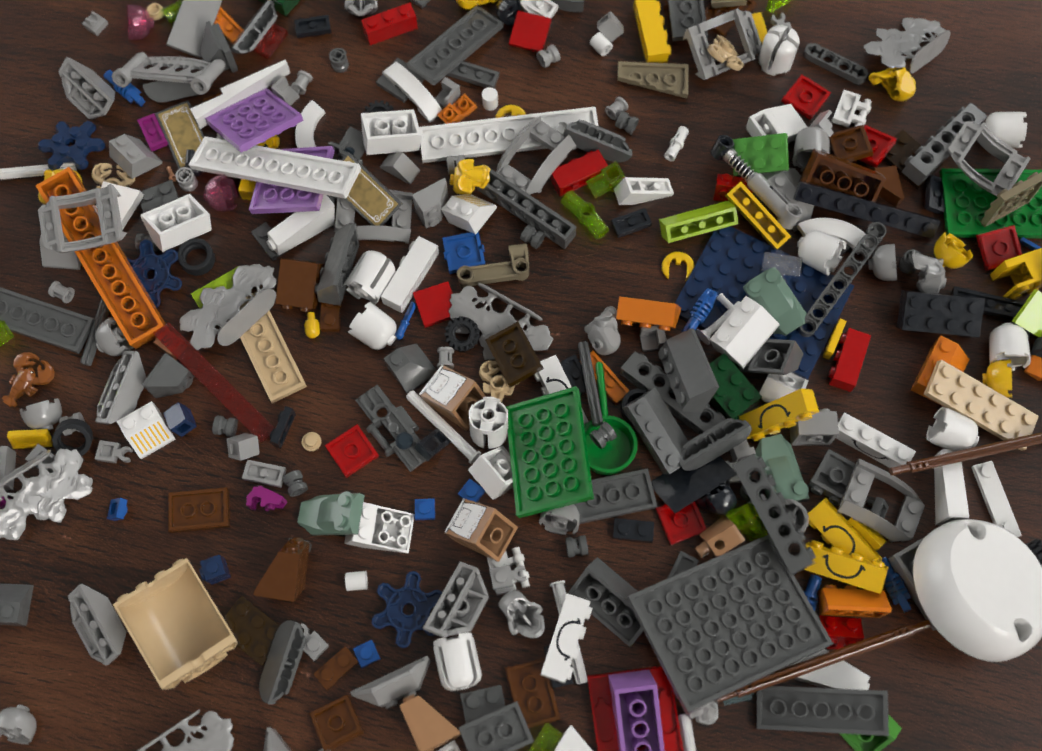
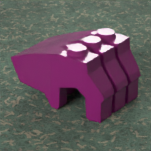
M263 486L253 487L246 497V506L251 510H256L257 503L260 501V506L265 507V511L268 512L274 510V508L283 509L288 502L281 495Z

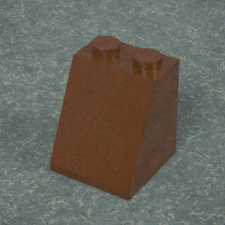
M281 259L275 304H280L281 308L292 309V306L299 307V311L311 312V309H316L318 297L315 294V286L320 282V271L322 267H325V264L295 259Z
M302 538L290 539L274 558L256 587L254 596L295 602L305 588L310 542H306Z

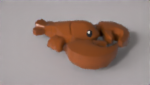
M23 352L17 355L13 363L17 375L13 374L10 378L9 384L12 385L10 394L2 397L3 402L7 406L16 407L18 405L16 400L26 394L31 397L38 391L37 388H34L35 385H45L54 379V368L47 361L41 360L45 369L42 370V366L38 365V377H36L33 368L26 367L36 364L34 361H30L31 359L39 361L40 358L30 352Z

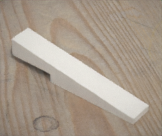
M286 60L220 88L222 95L191 108L199 128L201 129L208 125L206 117L269 87L282 76L288 75L290 71Z

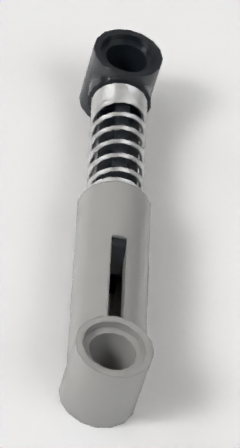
M727 135L718 136L711 148V155L717 160H725L732 168H735L738 175H741V178H745L747 187L778 217L777 221L785 229H792L802 216V209L798 205L790 203L761 173L754 172V169H750L751 166H747V162L744 163V159H740L741 156L737 155L738 153L735 151V143L732 138Z

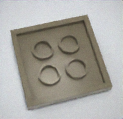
M1035 172L1027 178L1028 180L1024 182L1020 180L1010 190L1004 189L998 193V198L990 204L991 208L984 212L985 216L980 221L982 225L986 227L1029 203L1042 187V172Z

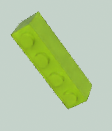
M725 201L659 219L662 237L668 243L737 225L738 216L736 206L730 201Z

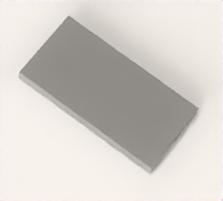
M183 0L167 41V46L201 59L200 51L206 22L210 21L211 25H214L223 0Z

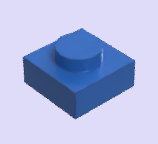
M469 478L459 491L458 496L462 499L478 502L485 493V490Z
M123 498L112 499L107 519L113 521L124 519L128 509L126 506L127 500Z
M435 498L415 499V520H435Z
M373 640L353 648L361 668L381 659Z

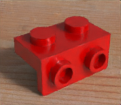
M718 174L713 199L722 202L729 201L725 195L737 184L742 182L747 187L745 178L731 176L730 174Z
M819 616V620L833 642L827 649H840L864 640L860 618Z

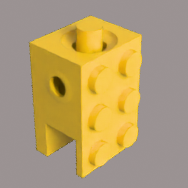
M1042 248L1005 260L990 274L993 281L1010 275L1015 286L1002 297L1016 300L1022 294L1027 293L1030 295L1034 289L1039 290L1038 288L1042 287Z

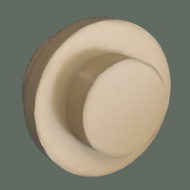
M152 3L147 7V15L150 19L159 20L164 16V9L158 3Z
M309 432L302 438V446L307 451H316L321 446V438L315 432Z

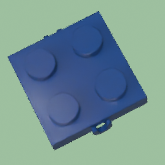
M470 232L442 238L445 250L443 254L445 260L447 259L450 274L457 273L461 266L486 265L483 254L485 252L484 245L481 244L479 232L477 234Z

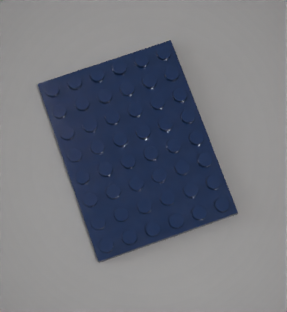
M729 226L713 232L675 304L681 307L679 318L688 322L689 313L707 288L717 292V296L723 293L734 305L737 301L741 302L747 296L743 290L745 284L767 269L776 267L805 312L808 313L834 276L831 274L827 276L804 264L800 259L779 249L775 250L771 245ZM835 281L834 287L842 289L843 283ZM850 284L812 336H802L797 328L786 336L772 334L768 338L795 340L804 354L798 370L792 373L808 380L854 285ZM830 295L823 296L826 303L833 302V298ZM716 299L704 323L699 324L698 328L702 330L707 329L728 309ZM813 310L815 317L820 318L823 316L821 310ZM805 323L802 325L804 331H812L810 324Z

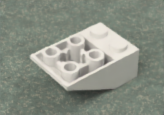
M791 104L764 109L750 116L746 125V129L752 137L787 133L788 143L794 141L797 133L807 127Z
M363 502L358 535H346L344 544L369 549L409 553L415 514Z

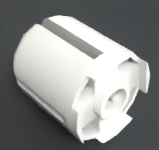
M786 25L774 26L765 35L758 59L762 66L761 69L769 75L775 76L776 74L787 73L791 69L800 40L794 29L791 28L786 40L783 41L788 28Z
M366 251L358 260L344 285L348 286L347 291L357 299L362 297L375 305L395 273V266L389 258L386 259L384 254L377 251Z
M483 397L482 400L477 401L474 405L472 404L469 409L470 436L476 445L484 448L486 435H488V449H495L501 446L508 437V409L498 398Z
M459 633L458 636L447 639L443 637L433 642L440 682L444 689L449 691L464 690L475 686L481 680L482 672L472 633Z

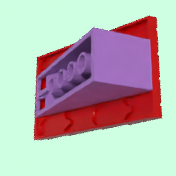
M662 666L587 675L597 751H683L673 687Z

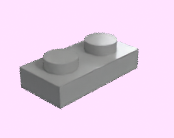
M247 460L242 479L282 488L283 476H285L287 469L281 466Z

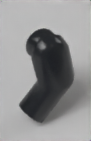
M192 149L186 150L185 167L190 168L188 164L195 154V151ZM191 169L196 177L202 173V171Z

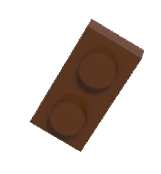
M321 302V332L340 331L341 306Z
M345 646L320 667L314 675L323 687L328 690L353 669L359 661Z

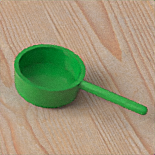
M597 362L595 368L603 422H607L614 429L617 437L613 441L609 440L606 446L600 449L589 436V433L593 430H598L600 426L594 427L592 420L584 426L590 470L595 473L614 475L623 471L632 462L637 452L638 443L634 430L626 421L615 416H608L602 362Z

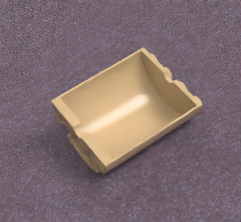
M187 558L177 560L173 563V567L167 571L162 570L154 576V581L149 584L147 582L139 584L135 591L130 594L121 595L117 602L113 604L162 690L175 688L182 680L186 683L198 677L222 661L228 655L226 652L234 649L237 645L236 638Z

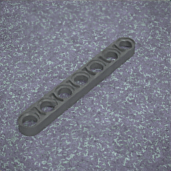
M866 234L862 237L805 316V323L812 326V331L806 332L800 326L798 331L802 336L810 337L816 332L878 246V239L875 235ZM864 240H871L874 246L867 247L864 244ZM854 254H862L864 260L857 261L854 258ZM845 267H850V268H852L853 271H854V274H853V275H847V274L844 272V268H845ZM835 281H840V282H842V283H843V288H842V289H837V288H835V287H834V282H835ZM830 295L833 298V302L826 303L823 296ZM813 310H821L823 316L820 318L815 317Z

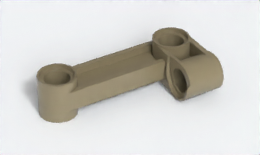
M527 243L508 246L509 262L472 267L461 266L457 271L459 285L464 288L469 285H478V282L489 284L511 280H526L529 276ZM521 267V268H524L525 270L521 272V271H518L517 269ZM464 275L470 276L468 279L461 278Z

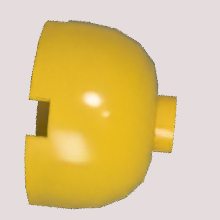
M944 232L934 245L933 250L937 260L940 258L944 259L943 267L957 269L963 267L973 257L971 250L966 251L964 249L965 244L950 233L946 236V232Z
M1011 359L996 360L987 367V373H982L983 384L1007 398H1012V393H1008V390H1012V368L1007 367V363H1011Z

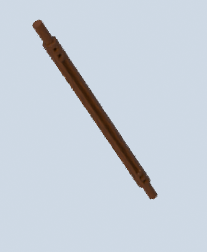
M1042 432L908 461L904 465L889 468V473L891 476L906 472L914 473L1041 444Z
M927 619L913 625L906 624L780 669L716 701L720 703L736 696L740 698L912 637L914 633L930 628L931 623Z

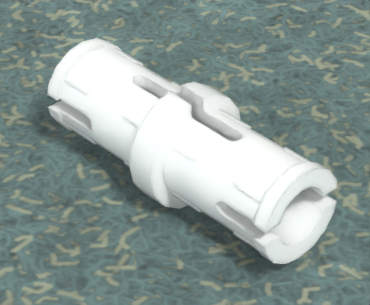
M680 126L674 138L670 140V146L664 155L667 160L674 161L679 150L683 148L684 140L689 134L686 127Z

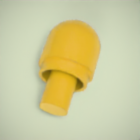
M308 312V320L304 324L305 334L313 339L319 336L320 325L318 320L315 319V313Z

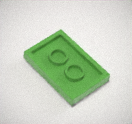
M787 133L733 139L737 155L741 156L740 159H744V163L747 162V166H751L750 169H754V172L763 174L789 171ZM733 168L734 176H741L738 175V172H736L735 168Z

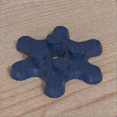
M63 121L56 124V132L58 134L53 135L52 139H43L38 143V148L41 152L53 153V156L48 160V168L50 170H57L66 162L74 163L75 167L79 170L87 168L89 165L86 159L87 154L92 151H102L106 147L102 139L90 138L91 134L96 130L95 124L91 121H86L80 127L70 128L67 123ZM69 142L75 143L73 146H68Z
M143 240L139 245L140 256L136 260L127 259L157 308L161 304L160 293L164 288L177 291L182 287L181 279L172 276L170 273L171 265L178 260V253L173 249H169L163 255H156L153 243L149 240ZM151 269L155 270L154 279H148L147 273Z
M411 571L406 575L405 585L401 589H394L388 583H382L377 588L378 595L386 601V609L382 613L374 615L372 624L377 629H382L385 626L395 627L397 630L396 644L401 648H406L410 645L411 636L414 631L423 630L430 616L431 609L437 604L443 593L440 590H434L430 593L422 592L419 587L421 577L415 571ZM407 604L414 606V613L411 615L403 613V608ZM423 630V631H425V632L427 633V635H429V636H435V635H436V634H433V633L428 632V631H426V630Z

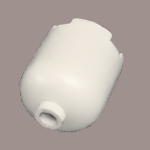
M994 112L986 118L985 126L993 135L1011 148H1022L1020 142L1025 141L1027 123H1023V117H1027L1026 112Z
M811 231L799 239L797 247H799L798 257L804 264L829 276V271L834 272L843 258L840 256L842 249H846V242L821 231Z
M367 303L364 306L367 309L363 314L358 312L353 319L348 333L374 350L383 349L386 345L391 346L396 340V336H394L396 333L395 321L373 303Z
M1004 323L992 330L989 337L990 364L996 360L1011 359V363H1007V367H1011L1012 371H1015V367L1023 365V368H1026L1030 365L1031 357L1028 335L1021 326Z
M941 407L933 417L936 421L933 427L929 425L926 440L953 452L969 449L977 445L979 441L978 426L972 419L945 407Z

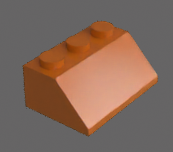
M619 296L616 319L621 321L622 325L632 326V323H639V327L651 328V325L659 326V330L670 331V328H676L681 307L674 303Z
M941 335L933 343L911 388V391L937 404L939 403L924 395L937 361L943 360L964 372L970 360L959 344Z
M824 585V588L818 591L819 615L881 618L891 613V606L884 590L879 594L866 589H857V586H844V589L837 588L836 585Z

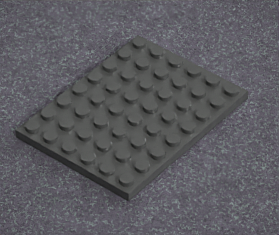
M770 535L627 597L686 714L833 644L796 578L790 574Z

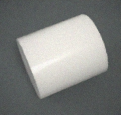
M601 32L595 34L590 40V45L601 56L608 54L613 47V44Z
M489 87L482 91V105L484 109L491 111L497 108L498 93L496 89Z
M367 572L345 573L346 590L368 589Z

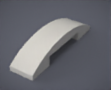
M395 62L383 71V75L407 95L429 123L438 117V114L442 111L441 107L421 82L406 68Z

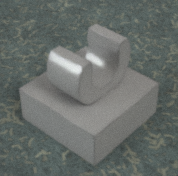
M92 11L91 15L88 18L86 17L82 24L84 28L98 36L108 25V22Z

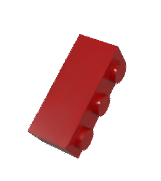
M410 2L361 20L364 34L370 46L418 28L416 14Z
M599 149L594 152L590 151L583 157L574 158L567 164L558 166L551 174L550 181L559 197L607 176L609 166Z
M849 328L846 333L841 334L839 339L841 347L840 350H836L833 358L836 363L834 367H831L828 377L831 378L829 385L849 392L855 388L871 335Z

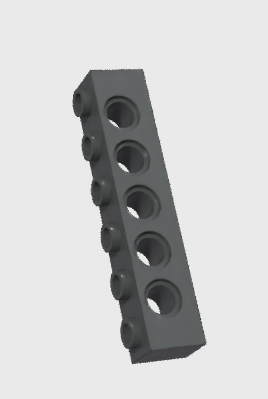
M972 103L966 108L962 106L955 114L956 117L952 116L946 122V127L941 126L935 133L936 137L932 135L926 141V146H920L914 153L915 157L911 155L905 161L906 167L902 173L919 186L950 156L947 149L964 123L971 121L973 122L972 124H982L988 117Z
M491 169L488 184L483 189L477 187V190L525 223L534 226L535 230L544 232L547 238L563 249H566L576 236V226Z
M635 351L620 369L619 374L638 389L649 391L655 387L671 414L698 435L725 420V416L718 411H713L709 404H707L702 413L681 412L676 399L669 396L670 393L674 392L670 386L668 376L663 373L664 371L661 367L650 363L648 358L642 353L638 354ZM645 370L648 372V375L643 376L639 371ZM654 382H661L663 387L655 386ZM700 417H707L709 419V422H702Z
M752 454L733 464L732 466L790 574L794 575L816 564L814 561L816 555L812 548H807L803 540L806 537L801 528H796L794 524L796 519L792 511L786 510L784 496L781 492L777 493L774 488L776 482L771 474L767 475L764 469L767 466L763 458ZM754 472H759L761 475L758 482H753L751 479ZM765 489L770 491V498L767 500L761 498V493ZM774 507H778L780 515L774 519L771 516V510ZM784 525L790 528V534L786 537H783L780 533ZM795 543L800 546L798 555H793L790 551V547Z

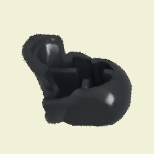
M726 481L697 499L696 502L701 508L724 516L732 512V509L737 504V499L730 488V482Z

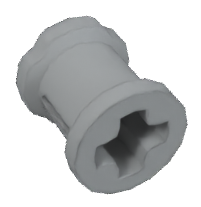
M300 70L291 88L299 94H305L306 87L313 77L306 71Z
M618 96L611 106L605 108V112L609 118L616 120L622 111L628 109V104L622 97Z
M54 281L49 287L48 294L52 297L60 298L62 302L67 304L73 299L75 290L71 287L63 286L58 281Z
M439 347L437 349L439 354L437 368L439 369L441 365L453 369L452 354L454 349L452 347Z

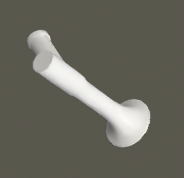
M723 293L717 296L716 299L728 310L707 329L696 330L698 337L705 344H710L709 339L711 335L740 304L739 301L733 305Z

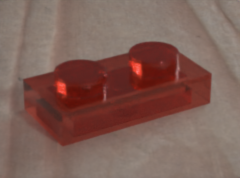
M273 23L258 45L253 49L254 52L269 60L287 37V30Z

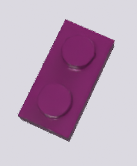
M154 113L137 120L152 152L168 145Z

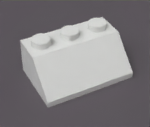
M414 109L361 113L363 143L367 155L420 151L421 132Z
M191 194L140 214L152 241L162 252L211 231L210 214Z
M745 296L710 338V341L715 350L721 354L725 353L731 361L744 369L778 328L779 323L760 304Z

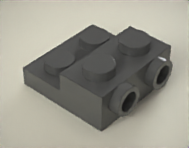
M172 180L141 191L144 194L141 200V207L144 213L179 199Z
M828 449L808 484L811 487V492L818 496L823 494L829 498L828 500L833 505L839 506L856 464Z

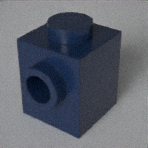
M177 402L163 413L170 431L181 437L197 427L191 410L180 402Z
M220 554L200 561L202 566L199 569L200 575L203 580H206L211 585L231 578L226 559Z

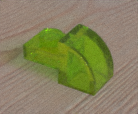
M617 161L601 169L602 173L586 181L595 199L610 190L614 192V188L625 178V174Z
M748 503L739 506L727 513L728 519L736 525L738 530H743L750 541L767 536L768 531L759 518L753 504Z
M546 722L529 751H554L564 733Z

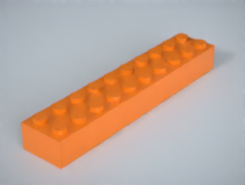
M70 167L35 185L46 204L50 200V196H64L86 191L79 177ZM95 204L59 209L62 230L68 242L102 235L98 209ZM117 242L96 248L74 251L130 346L137 349L156 338L157 334L163 332L165 328L169 330Z

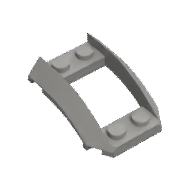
M737 8L686 29L683 40H688L698 69V73H695V75L706 80L731 69L726 66L727 61L715 64L714 58L707 51L709 44L704 31L732 20L735 21L745 50L744 54L737 57L743 64L755 59L756 54L761 50L762 43L751 12L740 11Z
M541 116L536 117L509 145L498 163L496 173L529 195L536 192L540 193L548 178L567 157V154L576 148V144L570 135L564 137L563 134L541 121ZM529 137H532L552 151L532 180L508 165L514 154Z
M966 121L947 151L958 167L983 189L996 196L1004 189L1010 190L1031 158H1025L1017 154V150L1006 145L993 135L985 126L986 123L972 124L973 122ZM976 140L990 154L1005 163L994 182L983 177L964 160Z
M109 184L101 189L96 188L71 195L50 196L46 205L43 204L38 209L43 247L58 253L96 248L121 241L127 233L122 230L117 197L121 195L114 185ZM97 204L102 235L84 240L64 242L59 209Z
M389 190L403 203L392 215L391 227L374 225L356 226L358 239L392 242L396 240L408 244L411 234L413 194ZM337 197L334 232L354 223L355 209L344 198Z
M858 459L837 512L848 515L853 520L870 527L892 543L912 540L925 505L914 490L894 475L891 476L889 472ZM874 477L905 495L894 525L863 508Z

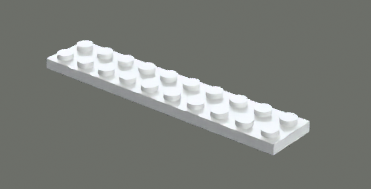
M596 107L419 127L421 132L423 163L447 160V156L458 157V155L470 158L504 154L517 135L534 118L541 116V121L561 134L564 133L569 123L577 122L578 120H584L598 126ZM529 137L517 152L546 149L547 147Z
M206 136L188 164L193 170L345 199L361 170L360 165L357 163L256 145L248 151L240 152L227 140Z

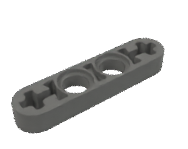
M815 43L808 44L803 54L806 60L855 84H862L866 81L868 70L865 67ZM830 57L832 62L827 63L823 58ZM839 65H846L848 70H841Z

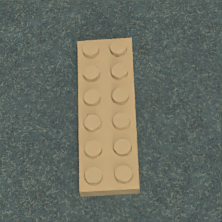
M249 301L244 302V303L240 306V310H241ZM269 310L240 338L271 403H274L307 387Z
M943 360L937 361L924 392L925 396L946 408H950L972 419L976 425L1002 440L1031 435L1039 417ZM1027 447L1019 448L1021 451L1027 449Z

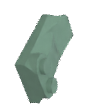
M776 267L767 269L743 286L747 296L760 304L779 323L773 335L782 334L786 336L805 324L807 313Z
M782 434L760 439L755 452L766 463L767 467L764 469L767 475L771 474L776 482L774 488L777 493L781 492L785 499H793L799 503L808 501L810 499L808 495L809 489L803 480L791 444ZM765 489L766 498L769 499L770 491Z
M345 491L342 494L319 495L303 501L300 506L298 524L304 527L311 535H358L365 495Z

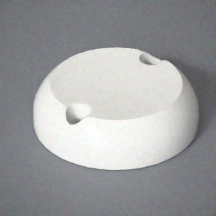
M974 519L950 521L934 529L924 537L916 550L913 563L916 592L932 624L951 644L977 659L1001 662L1021 656L1042 638V567L1035 555L1018 537L998 525Z

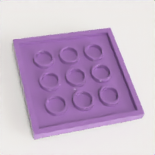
M267 88L205 118L207 124L240 152L248 151L251 147L263 143L267 139L279 135L282 131L304 121L301 113Z
M332 146L279 149L333 159L335 151ZM256 182L249 211L252 214L320 211L324 194Z

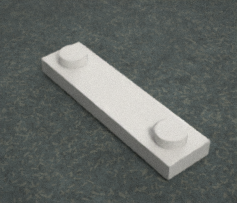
M989 461L973 465L971 468L993 524L1008 530L1016 537L1022 536L993 462Z

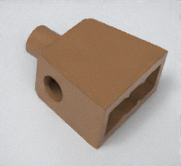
M722 516L700 534L704 542L695 547V550L701 558L710 552L719 557L744 542L745 539L736 525L727 517Z

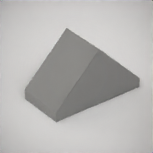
M403 152L389 153L380 166L384 171L408 184H411L420 172V169Z

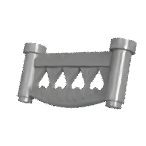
M140 52L122 68L116 69L112 74V79L120 87H126L131 83L132 78L190 83L194 92L203 95L210 89V84L224 71L225 63L221 59H215L210 63L187 57H148L145 53ZM147 65L153 66L151 68L145 69V66ZM163 66L170 67L165 70H160V68ZM177 68H184V70L179 72L175 71ZM193 69L200 70L196 73H191Z

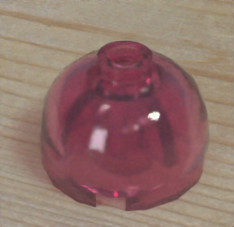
M127 5L129 40H142L149 35L150 28H154L153 17H150L148 11L140 5Z
M224 174L212 177L206 183L203 196L212 209L219 212L235 210L237 204H234V197L238 198V192L233 179H228Z

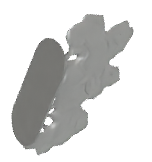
M903 18L904 32L897 29H877L876 35L882 41H871L863 46L868 54L881 55L882 63L890 68L905 67V60L912 59L909 69L911 73H915L942 52L950 38V31L940 27V22L928 21L924 18ZM925 33H929L931 36L927 38ZM929 41L924 47H920L919 44L921 42ZM919 50L915 56L911 53L912 51Z
M260 264L238 266L233 275V287L231 289H226L225 286L215 289L203 288L200 296L203 307L190 310L179 321L180 330L194 331L190 344L196 350L211 347L214 344L217 333V340L222 346H228L238 340L273 307L276 301V292L271 289L276 285L277 280L272 275L274 267H263ZM253 287L257 288L255 297L251 293ZM249 301V302L240 310V306H241L244 302Z
M478 282V286L488 293L487 297H478L477 291L470 285L464 287L460 293L451 294L450 302L452 307L449 310L450 318L453 320V318L463 316L470 318L478 325L482 332L479 341L481 346L484 347V360L495 359L485 339L517 322L513 315L510 314L512 307L526 314L518 322L522 329L525 324L527 325V330L524 332L534 351L547 350L553 341L548 326H532L530 324V317L541 321L543 319L482 283ZM498 298L508 304L503 313H497L493 310L491 305L493 299ZM479 302L483 304L484 302H486L485 306L478 309L475 307V305ZM487 306L490 307V311L486 310ZM459 327L455 333L468 334L469 330L466 327Z
M68 449L58 450L51 464L42 462L51 454V450L45 451L0 479V501L3 500L2 496L6 500L5 508L0 509V538L18 540L26 528V517L29 514H34L38 520L49 518L53 522L61 523L67 511L64 500H79L92 492L91 485L93 479L84 474H78L83 458L77 449L72 451ZM35 465L39 466V475L37 477H24V472ZM51 468L53 473H49L47 469ZM18 477L22 482L21 490L16 493L6 492L3 486ZM11 495L13 499L9 500L7 496Z
M198 709L137 751H145V749L159 740L164 746L161 751H230L234 741V737L230 733L233 725L231 719H221L216 712L209 711L202 717L200 726H189L188 721L200 713V709ZM206 726L207 730H202L201 727ZM180 728L185 733L183 742L176 747L170 746L165 736ZM192 731L194 734L196 733V731L204 734V736L201 739L194 738L190 733ZM187 737L191 738L190 743H187Z

